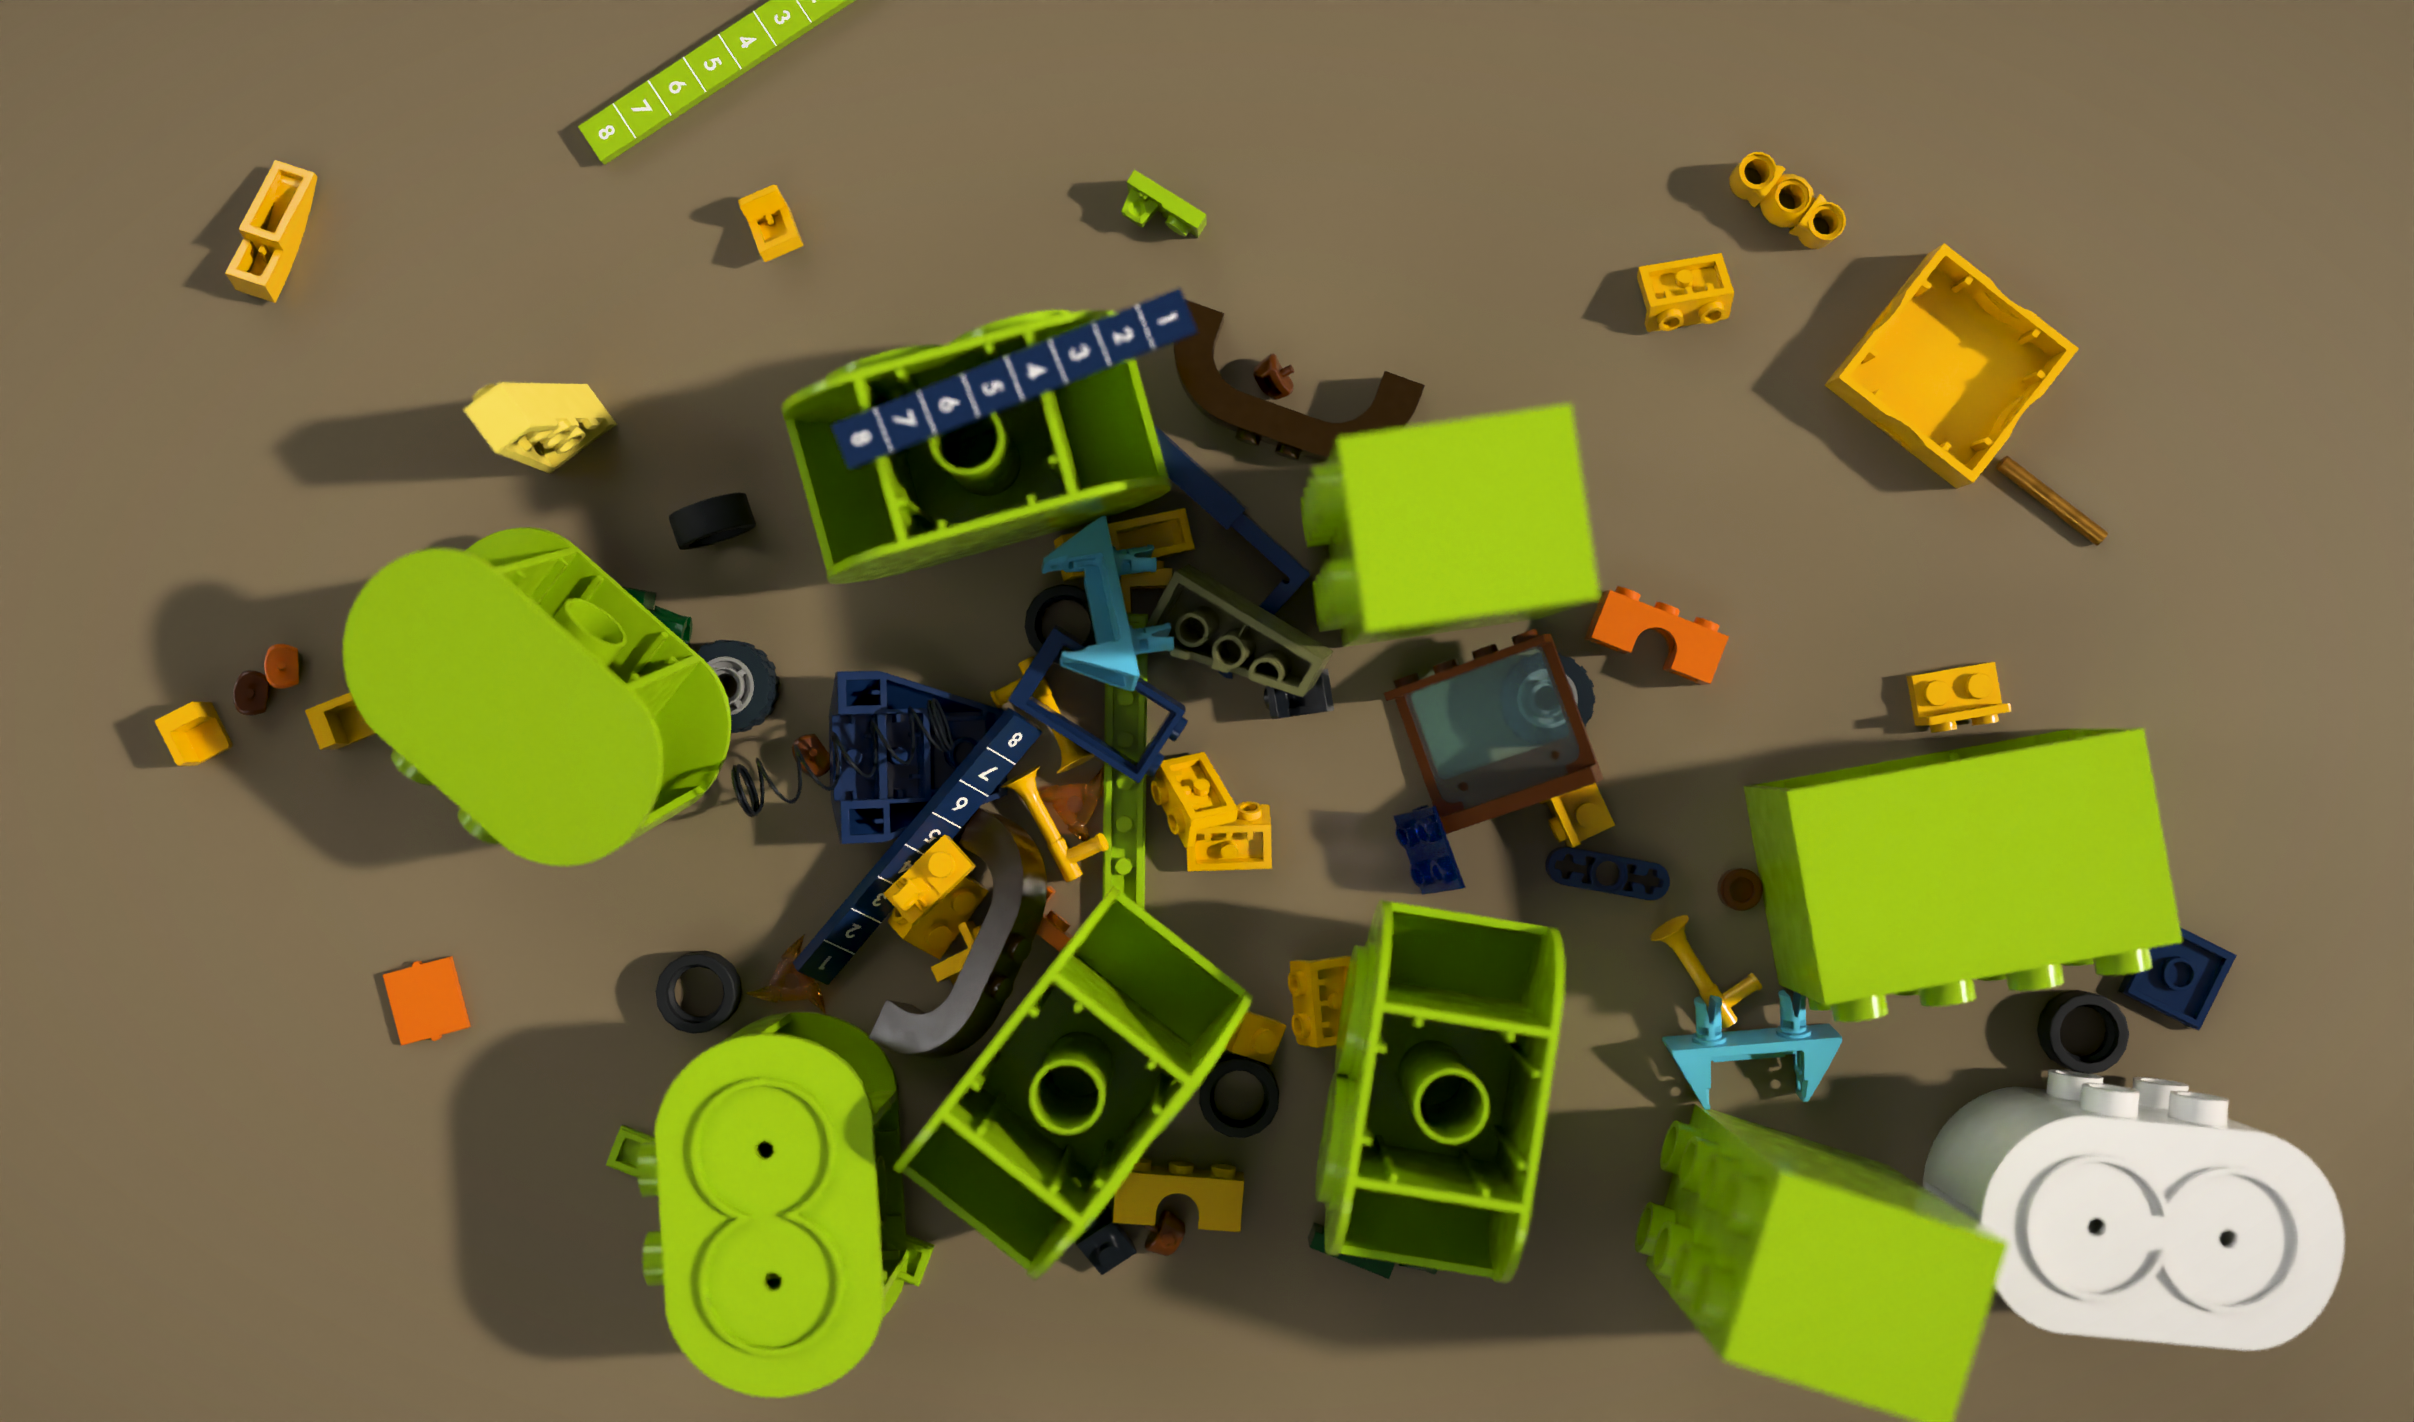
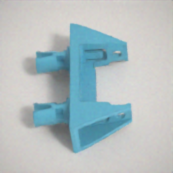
M1101 516L1043 558L1041 570L1042 574L1063 570L1066 573L1084 571L1085 575L1084 586L1096 645L1087 646L1083 650L1062 651L1060 658L1061 667L1124 690L1134 691L1139 678L1136 655L1166 650L1173 651L1174 637H1168L1171 629L1170 623L1133 629L1129 625L1119 577L1125 574L1156 572L1157 560L1156 558H1151L1154 550L1152 544L1116 550L1111 543L1106 516Z
M1783 989L1778 992L1780 999V1026L1777 1028L1722 1032V998L1710 995L1707 1013L1705 1002L1698 996L1694 998L1696 1033L1662 1037V1041L1698 1101L1705 1110H1710L1711 1061L1725 1062L1775 1058L1793 1054V1066L1796 1074L1795 1091L1803 1102H1808L1842 1043V1036L1829 1023L1806 1025L1807 997L1793 992V1000H1791V997Z

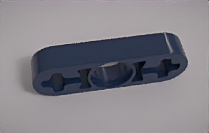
M1562 846L1552 850L1545 863L1546 872L1553 881L1571 887L1644 900H1657L1666 894L1670 886V877L1667 870L1660 864L1645 860ZM1565 854H1570L1571 862L1586 865L1585 857H1592L1587 867L1588 882H1581L1585 874L1576 871H1568L1567 876L1562 878V871L1555 868L1556 861H1562L1565 858ZM1605 861H1612L1619 870L1618 879L1611 885H1602L1596 878L1597 867ZM1627 864H1633L1630 873L1645 876L1648 874L1649 869H1653V876L1659 878L1658 886H1651L1649 892H1645L1643 884L1628 881L1629 890H1624L1623 887L1628 880Z

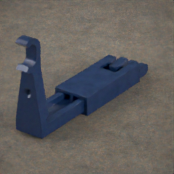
M1154 424L1168 478L1225 529L1228 530L1233 527L1289 577V582L1282 580L1259 605V607L1275 615L1311 575V571L1245 513L1248 508ZM1218 671L1222 676L1233 679V673Z

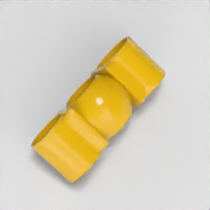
M1764 152L1750 153L1732 170L1729 178L1732 192L1737 197L1748 200L1754 208L1760 204L1761 212L1770 224L1781 228H1791L1788 233L1798 236L1804 246L1810 249L1823 248L1843 232L1846 226L1844 211L1838 205L1827 202L1821 194L1815 198L1813 189L1805 178L1795 174H1782L1785 168L1776 165L1770 155ZM1745 168L1757 170L1761 176V184L1749 182L1744 174ZM1779 193L1791 195L1795 201V209L1783 207L1779 201ZM1814 217H1820L1827 222L1829 226L1828 234H1821L1815 229L1813 225Z

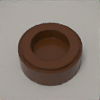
M1733 868L1726 871L1720 877L1717 892L1720 900L1727 907L1738 911H1745L1759 903L1763 894V886L1760 878L1754 872L1744 868Z

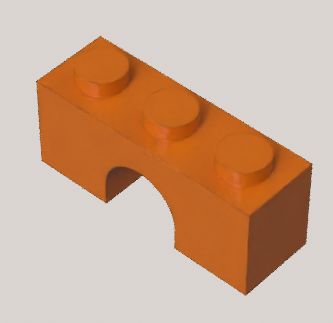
M1617 586L1615 591L1607 590L1602 592L1584 638L1585 640L1621 654H1627L1632 652L1637 637L1644 630H1654L1664 637L1668 645V655L1662 670L1700 685L1711 684L1729 636L1718 632L1720 625L1700 617H1695L1694 622L1679 617L1680 610L1662 602H1656L1654 607L1639 601L1641 596L1639 593L1624 587Z

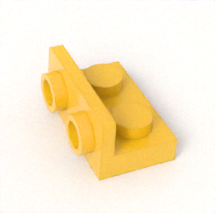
M1722 253L1638 267L1637 280L1647 310L1645 318L1647 332L1671 331L1678 327L1700 323L1713 324L1729 318L1734 290Z
M1995 662L1906 676L1915 726H1930L1931 733L1957 729L1956 721L1972 719L1973 726L1999 722L1998 714L2011 712L2010 703H2002Z
M1205 752L1162 761L1156 771V778L1151 783L1152 796L1155 803L1163 807L1171 832L1174 835L1178 834L1185 848L1195 846L1197 830L1237 820L1238 808Z
M1596 783L1539 802L1540 804L1547 802L1553 818L1549 819L1548 823L1558 843L1565 841L1566 845L1572 848L1580 845L1581 841L1615 826Z
M1252 801L1242 802L1236 805L1238 815L1235 822L1197 830L1195 846L1187 848V871L1272 869L1270 806Z
M1345 955L1311 961H1290L1288 987L1292 994L1294 1009L1291 1025L1297 1044L1315 1048L1337 1045L1341 1006L1351 956Z

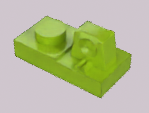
M1134 169L1127 180L1129 194L1121 210L1122 215L1143 228L1152 216L1159 211L1167 219L1165 224L1171 230L1184 237L1189 232L1198 238L1207 224V214Z

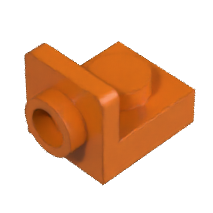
M1047 886L1046 904L1056 892L1051 886ZM1052 910L1047 915L1043 914L1036 934L1057 951L1061 952L1073 937L1067 932L1071 925Z

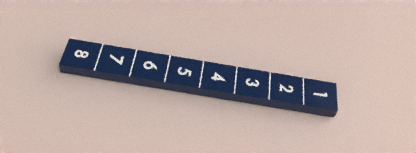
M1178 288L847 418L831 426L849 470H853L1197 335V329L1181 288Z
M1009 707L1005 710L793 961L797 972L826 985L831 983L893 910V904L883 893L943 835H948L951 839L954 838L1043 733L1037 724Z

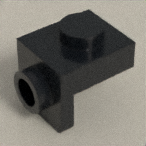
M1328 669L1322 671L1314 687L1303 697L1266 686L1264 689V702L1266 708L1270 711L1271 719L1334 711Z
M1108 1204L1105 1205L1092 1223L1075 1240L1077 1247L1101 1275L1137 1253L1133 1241L1118 1223H1113V1217Z

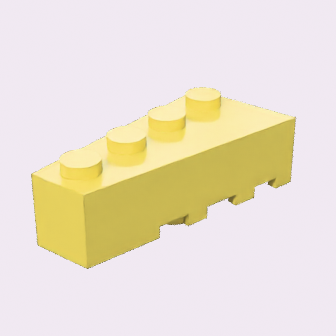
M490 384L477 391L472 397L474 402L463 409L495 453L549 474L617 425L588 384Z

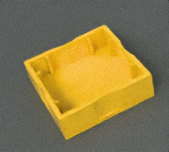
M1943 243L1926 255L1826 382L1825 386L1957 489L1975 482L2011 436L2017 421L2024 411L2045 393L2079 348L2032 311L2009 300L1990 278Z

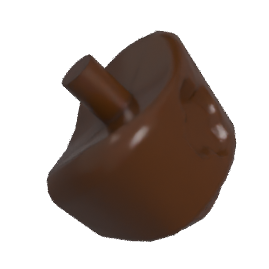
M1275 354L1268 355L1254 367L1253 375L1261 390L1269 395L1271 399H1281L1293 392V382L1288 375L1294 373L1292 365L1282 368Z
M249 670L239 675L233 691L234 705L239 713L252 716L266 712L269 682L265 674Z
M815 734L800 736L793 742L792 753L795 761L794 745H797L816 777L823 776L830 770V754ZM801 762L802 772L810 776Z
M1170 1210L1162 1211L1155 1226H1144V1228L1151 1231L1147 1236L1144 1247L1149 1252L1164 1256L1173 1254L1184 1238L1185 1223Z

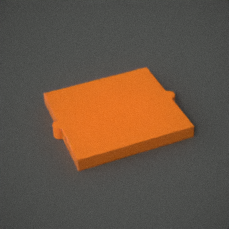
M453 956L424 964L422 961H415L412 963V967L383 974L401 1046L428 1038L437 1041L441 1039L443 1034L471 1027Z

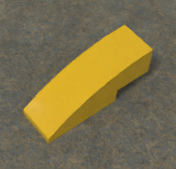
M277 160L274 161L238 229L243 236V240L225 272L235 290L276 303L288 278L306 228L317 182V176L314 172Z
M1185 508L1108 524L1111 543L1116 550L1152 544L1154 550L1151 558H1156L1157 560L1195 549ZM1078 532L1061 535L1055 539V549ZM1061 570L1063 581L1085 577L1084 571L1066 573Z

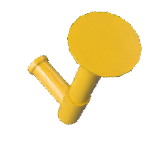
M1035 656L1027 658L1018 664L1023 675ZM1043 677L1032 695L1035 699L1061 714L1052 696L1053 693L1045 677ZM1021 678L996 691L990 692L998 709L1003 707V704L1009 702L1008 699ZM1051 728L1060 748L1062 758L1061 767L1057 774L1073 769L1095 756Z
M1037 766L1007 781L1001 788L1008 787L1022 798L1067 883L1083 874L1077 862L1101 851L1108 850V842L1102 833H1098L1095 837L1069 849L1037 790L1035 778L1036 772L1040 768V766Z
M1688 915L1675 917L1662 924L1651 934V941L1659 940L1672 948L1700 991L1699 994L1708 1007L1710 995L1722 998V1029L1735 1024L1738 1019L1731 1007L1756 990L1762 989V985L1753 973H1749L1748 977L1724 993H1721L1717 985L1712 982L1687 940L1685 925L1689 920Z

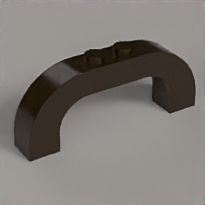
M1185 299L1196 326L1197 335L1174 343L1175 365L1179 380L1187 396L1197 409L1218 425L1237 432L1235 438L1239 441L1253 446H1259L1260 441L1277 446L1275 453L1298 461L1300 455L1314 460L1327 462L1337 437L1405 428L1416 410L1425 385L1384 371L1370 407L1359 417L1342 423L1325 422L1236 390L1221 377L1214 362V349L1224 323V313Z
M979 807L969 819L958 843L959 846L976 854L987 864L993 879V898L989 911L954 987L947 999L938 1008L928 1013L912 1004L886 999L869 1039L888 1050L929 1058H942L960 1053L976 1043L990 1029L999 1015L1005 1000L1012 993L1016 976L1023 961L1030 954L1033 939L1042 921L1047 898V877L1042 856L1031 836L1020 825L998 813Z

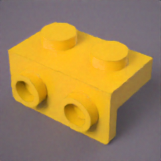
M966 876L916 925H910L895 907L888 919V923L903 940L940 960L960 932L958 925L968 921L988 893V890L979 882Z

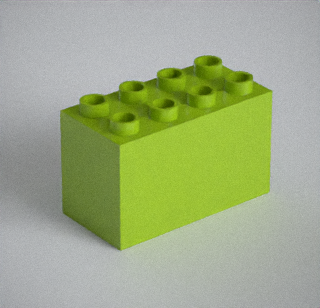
M1572 403L1337 437L1325 465L1311 466V477L1307 478V487L1303 488L1304 497H1300L1305 543L1307 548L1328 545L1330 561L1325 562V569H1320V575H1317L1316 581L1312 582L1316 620L1319 632L1340 629L1343 647L1541 619L1600 599Z
M2070 728L1743 786L1759 878L1763 886L1762 895L1778 984L1807 997L1810 1010H1832L1833 1020L1836 1022L1864 1021L1887 1015L1888 1008L1885 997L1887 994L1898 996L1919 995L1921 1005L1929 1007L1969 1002L1976 999L1973 979L1982 981L2007 980L2008 989L2012 991H2031L2059 986L2064 983L2061 964L2065 966L2094 964L2097 975H2123L2142 972L2152 968L2149 948L2183 942L2144 728Z
M1696 1104L1689 1124L1675 1120L1667 1131L1660 1157L1661 1169L1673 1173L1664 1206L1649 1202L1645 1206L1637 1226L1635 1250L1638 1253L1648 1255L1645 1265L1720 1358L1735 1365L1913 1421L1953 1422L2009 1242L1887 1164L1719 1111L1705 1110L1703 1106Z

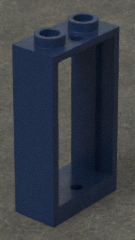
M1056 624L1008 701L1136 782L1140 783L1145 774L1152 777L1165 757L1160 753V750L1168 738L1175 742L1188 722L1187 719L1182 717L1186 712L1185 706L1142 678H1138L1135 690L1169 712L1137 762L1035 699L1032 697V694L1063 645L1073 651L1083 650L1090 646Z

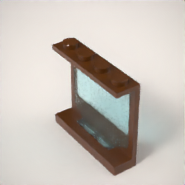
M1536 629L1511 637L1513 646L1499 651L1496 644L1483 647L1472 652L1474 658L1472 661L1461 665L1458 664L1456 658L1432 667L1434 675L1419 679L1418 673L1399 678L1393 681L1396 689L1384 693L1386 701L1393 699L1396 701L1435 809L1437 819L1430 821L1435 838L1581 789L1604 779L1551 633L1538 636Z

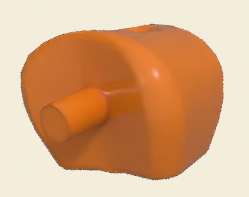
M275 644L268 649L264 661V671L266 679L271 686L285 689L299 683L297 648L287 644Z

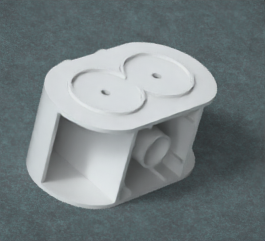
M2051 1069L2048 1070L2047 1089L2025 1087L2002 1088L1981 1095L1959 1109L1940 1130L1933 1142L1925 1164L1923 1188L2009 1242L1994 1289H1996L2000 1297L2015 1313L2029 1323L2051 1332L2237 1350L2268 1349L2291 1340L2304 1331L2317 1318L2334 1291L2342 1266L2344 1227L2340 1207L2328 1180L2312 1160L2299 1149L2280 1138L2227 1118L2228 1099L2210 1094L2189 1092L2188 1084L2177 1081L2134 1077L2131 1089L2103 1084V1077L2099 1075Z

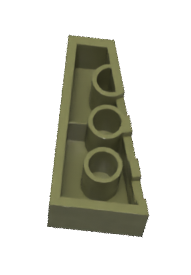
M1190 564L1175 571L1145 626L1150 627L1170 623L1171 629L1168 637H1174V650H1166V652H1169L1171 656L1212 666V669L1224 673L1231 672L1248 677L1250 681L1303 697L1314 687L1334 652Z

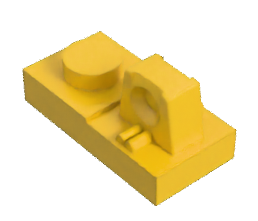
M943 835L883 894L910 925H916L976 865L948 835Z

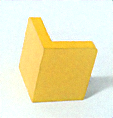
M350 692L305 710L320 750L339 749L376 734L360 714Z
M192 701L155 720L178 766H197L233 746L212 702Z

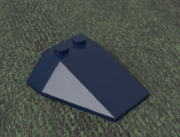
M882 671L835 672L829 710L830 786L834 784L836 775L835 753L832 741L833 732L837 734L854 764L863 773L869 774L873 767V743L870 720L873 719L894 753L901 760L908 761L911 754L909 706L913 707L929 735L939 745L927 711L928 699L932 700V698H935L944 711L953 740L952 750L948 749L947 752L938 750L929 742L913 717L915 753L911 763L904 765L889 753L875 731L877 766L871 778H865L858 774L838 747L840 774L837 786L831 791V803L840 844L878 843L899 837L1005 711ZM1007 775L982 805L1008 795V787L1001 788L1007 782Z

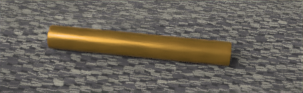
M2005 456L1996 466L1999 472L2096 546L2107 537L2108 532L2009 456Z

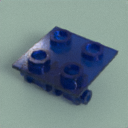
M1426 804L1412 809L1411 812L1393 816L1396 823L1397 839L1406 850L1411 863V877L1420 888L1422 895L1465 888L1436 806L1429 807Z

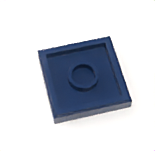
M2180 927L2183 942L2149 948L2152 968L2142 972L2126 974L2118 992L2199 1031L2237 955Z

